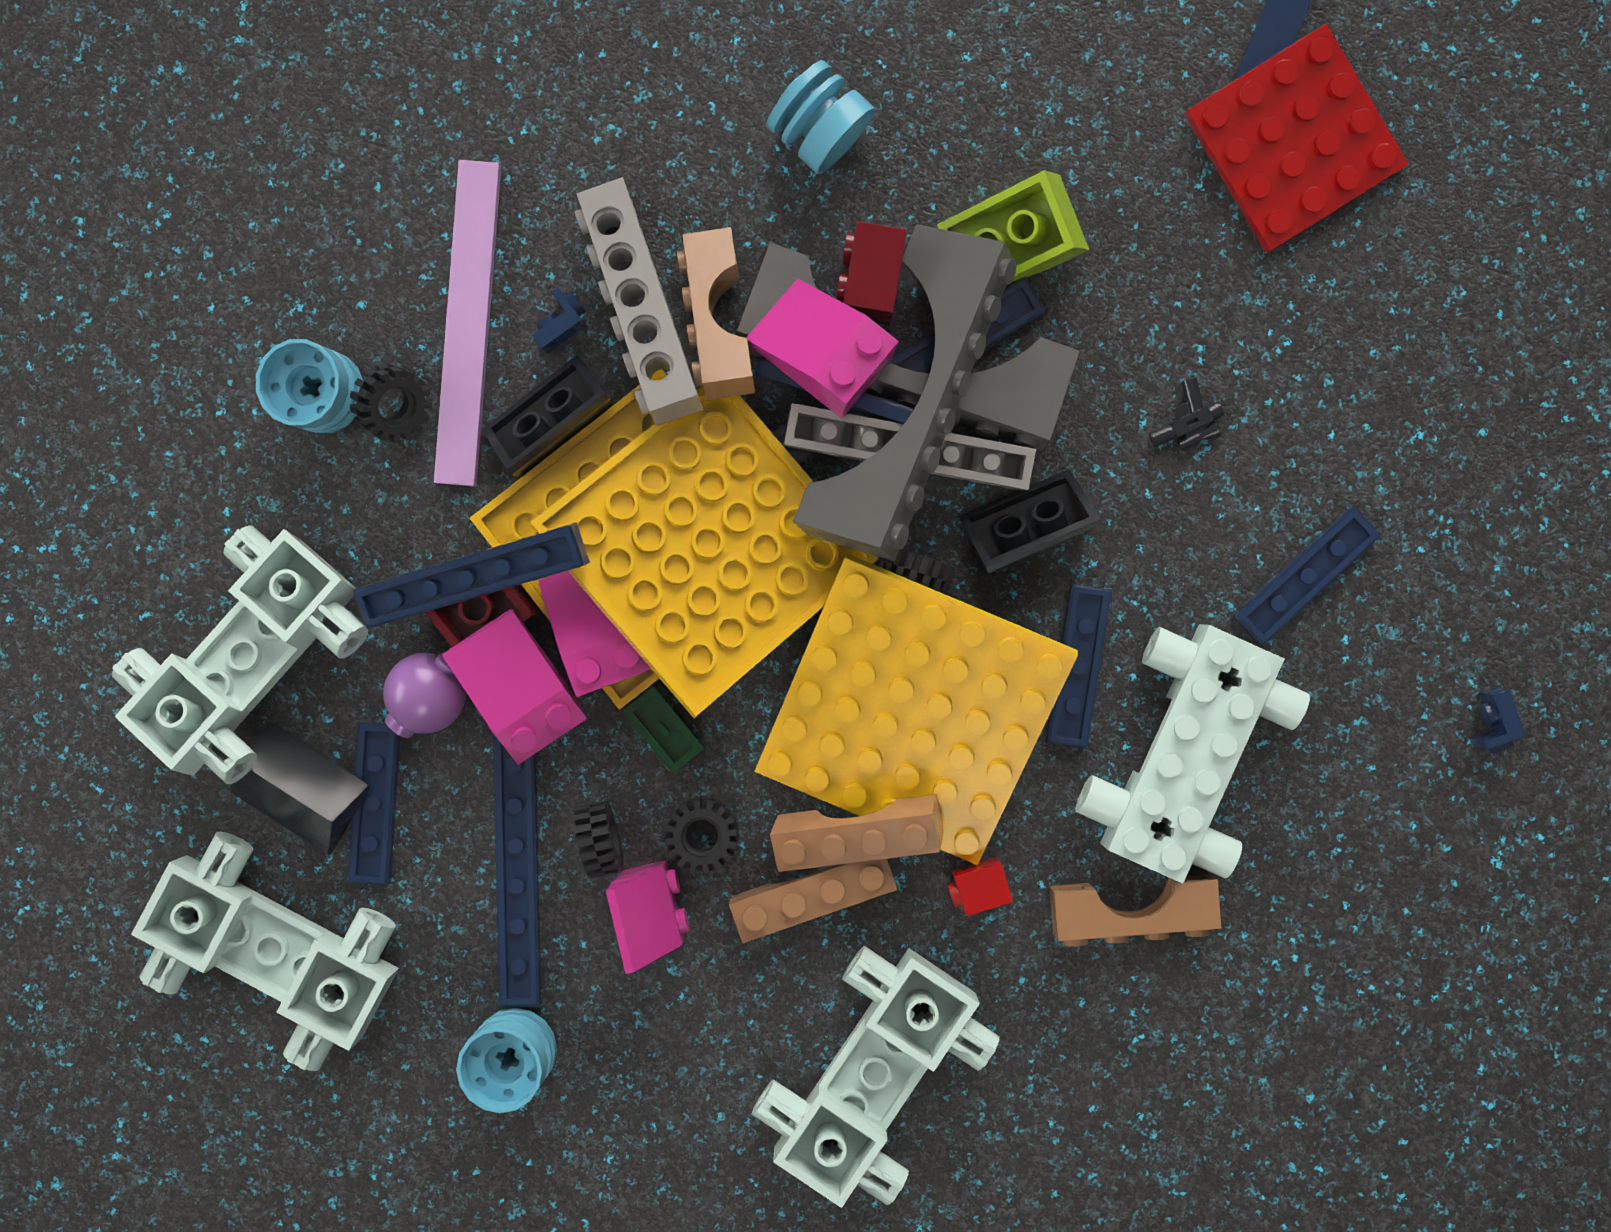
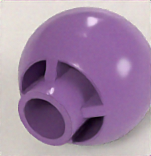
M425 652L412 654L400 660L391 669L383 689L384 704L389 712L385 717V722L397 735L410 738L415 732L428 734L443 730L458 718L465 704L466 691L444 660L442 654Z

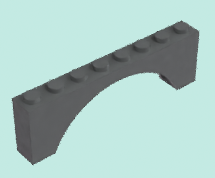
M918 224L915 226L902 262L914 280L927 293L934 317V358L925 389L908 420L897 434L878 452L858 466L840 475L808 483L793 520L808 536L894 562L899 550L903 549L909 537L908 527L914 512L918 511L922 506L925 496L924 488L929 475L936 470L939 464L940 448L944 438L954 427L955 411L961 397L965 396L969 390L971 383L970 374L976 359L981 358L984 353L987 332L991 322H994L999 316L1002 295L1006 285L1013 281L1016 272V261L1005 242Z
M769 243L740 321L737 336L746 338L797 279L815 287L809 256ZM1041 337L1026 351L1002 365L971 373L970 387L967 394L961 397L955 411L954 425L960 422L974 427V431L981 436L987 438H997V436L1013 441V445L1043 451L1051 439L1079 350ZM748 344L750 355L764 357ZM889 363L864 393L879 398L883 395L897 400V404L914 409L925 389L930 374L912 371Z

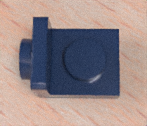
M558 287L551 292L564 309V312L560 315L554 312L542 319L537 324L539 330L532 334L535 341L547 354L586 327L580 318L586 312L572 292L565 296Z
M1493 687L1479 692L1483 702L1479 706L1480 713L1485 724L1488 727H1492V731L1472 737L1473 746L1488 749L1489 753L1500 752L1513 747V740L1526 735L1510 690Z

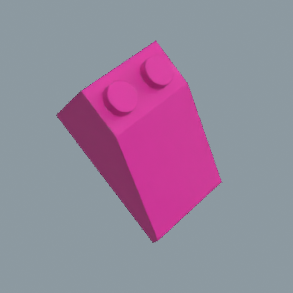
M797 279L746 337L748 344L841 419L893 359L899 343L898 340L865 314L800 279Z
M568 571L557 573L538 581L560 655L576 697L651 669Z
M512 608L442 654L444 660L494 735L518 765L587 719L580 699L576 697L572 688Z
M667 860L625 869L617 874L606 890L625 974L635 972L682 946L685 939L684 933L690 932L685 908L678 909L675 897L676 893H680L676 869L669 870Z

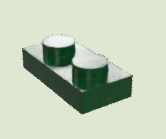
M655 685L622 711L673 774L705 749L703 743Z

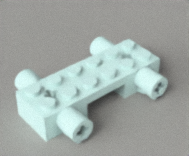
M246 526L240 530L237 529L230 540H227L224 547V555L244 573L228 590L239 601L187 659L171 653L160 665L144 649L137 648L129 653H125L122 659L112 668V677L133 696L115 717L173 771L194 776L206 764L226 784H232L240 780L254 766L257 754L233 733L238 725L316 638L338 658H345L354 653L368 635L366 626L345 608L346 604L354 597L353 590L357 588L306 543L285 529L272 542L254 526Z
M1199 624L1191 641L1162 627H1158L1153 635H1151L1143 653L1142 663L1174 678L1166 698L1172 701L1139 773L1132 771L1125 789L1091 775L1085 782L1077 799L1075 810L1077 813L1107 826L1100 844L1115 854L1182 884L1192 864L1226 879L1234 871L1239 861L1242 843L1210 828L1209 825L1256 721L1260 716L1289 730H1294L1306 713L1310 695L1276 679L1285 660L1284 658L1211 625ZM1220 672H1230V683L1228 685L1224 684L1221 688L1223 682L1218 680ZM1153 821L1158 823L1162 821L1165 824L1164 829L1156 834L1150 827Z
M221 831L216 832L201 862L188 855L169 862L131 935L155 947L139 976L140 980L143 982L142 984L155 989L159 993L176 994L191 967L202 973L207 972L213 967L221 969L281 1002L277 1013L298 1024L284 1049V1057L288 1062L299 1066L303 1070L318 1071L334 1043L349 1051L362 1039L399 969L379 958L396 925L390 918L375 910L360 908L344 938L330 932L237 882L253 851V847L235 835ZM196 912L198 913L199 920L194 917ZM335 984L342 988L344 992L342 996L335 992L338 988Z
M863 946L852 959L842 978L849 985L873 1000L806 1100L773 1079L759 1097L752 1111L753 1116L782 1134L774 1146L773 1162L841 1208L857 1185L884 1204L889 1205L891 1202L893 1203L898 1193L904 1187L909 1170L880 1151L887 1142V1128L927 1069L929 1068L934 1072L948 1051L979 1071L986 1066L999 1043L998 1035L971 1018L980 1004L974 991L910 948H908L895 967L866 946ZM918 1003L920 1005L921 1003H927L929 1011L926 1014L920 1011L919 1015H916L913 1007ZM834 1139L837 1141V1146L831 1143L829 1148L823 1146V1141Z

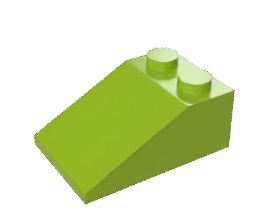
M1046 170L937 224L939 229L1005 242L1016 261V272L1011 283L1053 268L1089 250L1061 176Z

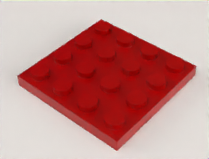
M1327 23L1184 113V116L1266 253L1409 165Z

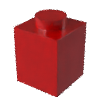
M998 857L979 862L978 865L972 864L951 871L954 882L947 884L954 907L962 905L966 916L1013 902L1005 873Z

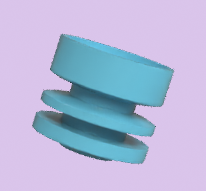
M824 60L814 63L786 88L771 111L766 125L774 134L784 131L781 141L785 145H791L804 136L805 139L798 151V157L816 174H822L827 171L849 150L869 125L876 111V108L857 90H852L840 99H837L843 87L844 78L838 74L830 77L832 67Z
M289 339L275 345L262 358L256 373V393L261 406L273 419L314 433H333L347 427L354 417L357 416L350 410V404H356V401L350 398L351 391L359 392L360 387L354 383L357 378L363 379L358 367L347 356L307 339Z
M520 1008L499 1010L487 1018L467 1040L459 1053L456 1071L459 1085L467 1098L483 1110L496 1113L515 1111L530 1102L555 1065L557 1045L553 1031L543 1018L530 1010ZM509 1048L515 1050L514 1057L516 1059L510 1057L511 1050Z

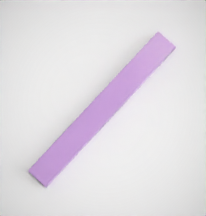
M459 160L434 472V483L477 487L502 167L500 163L470 160Z

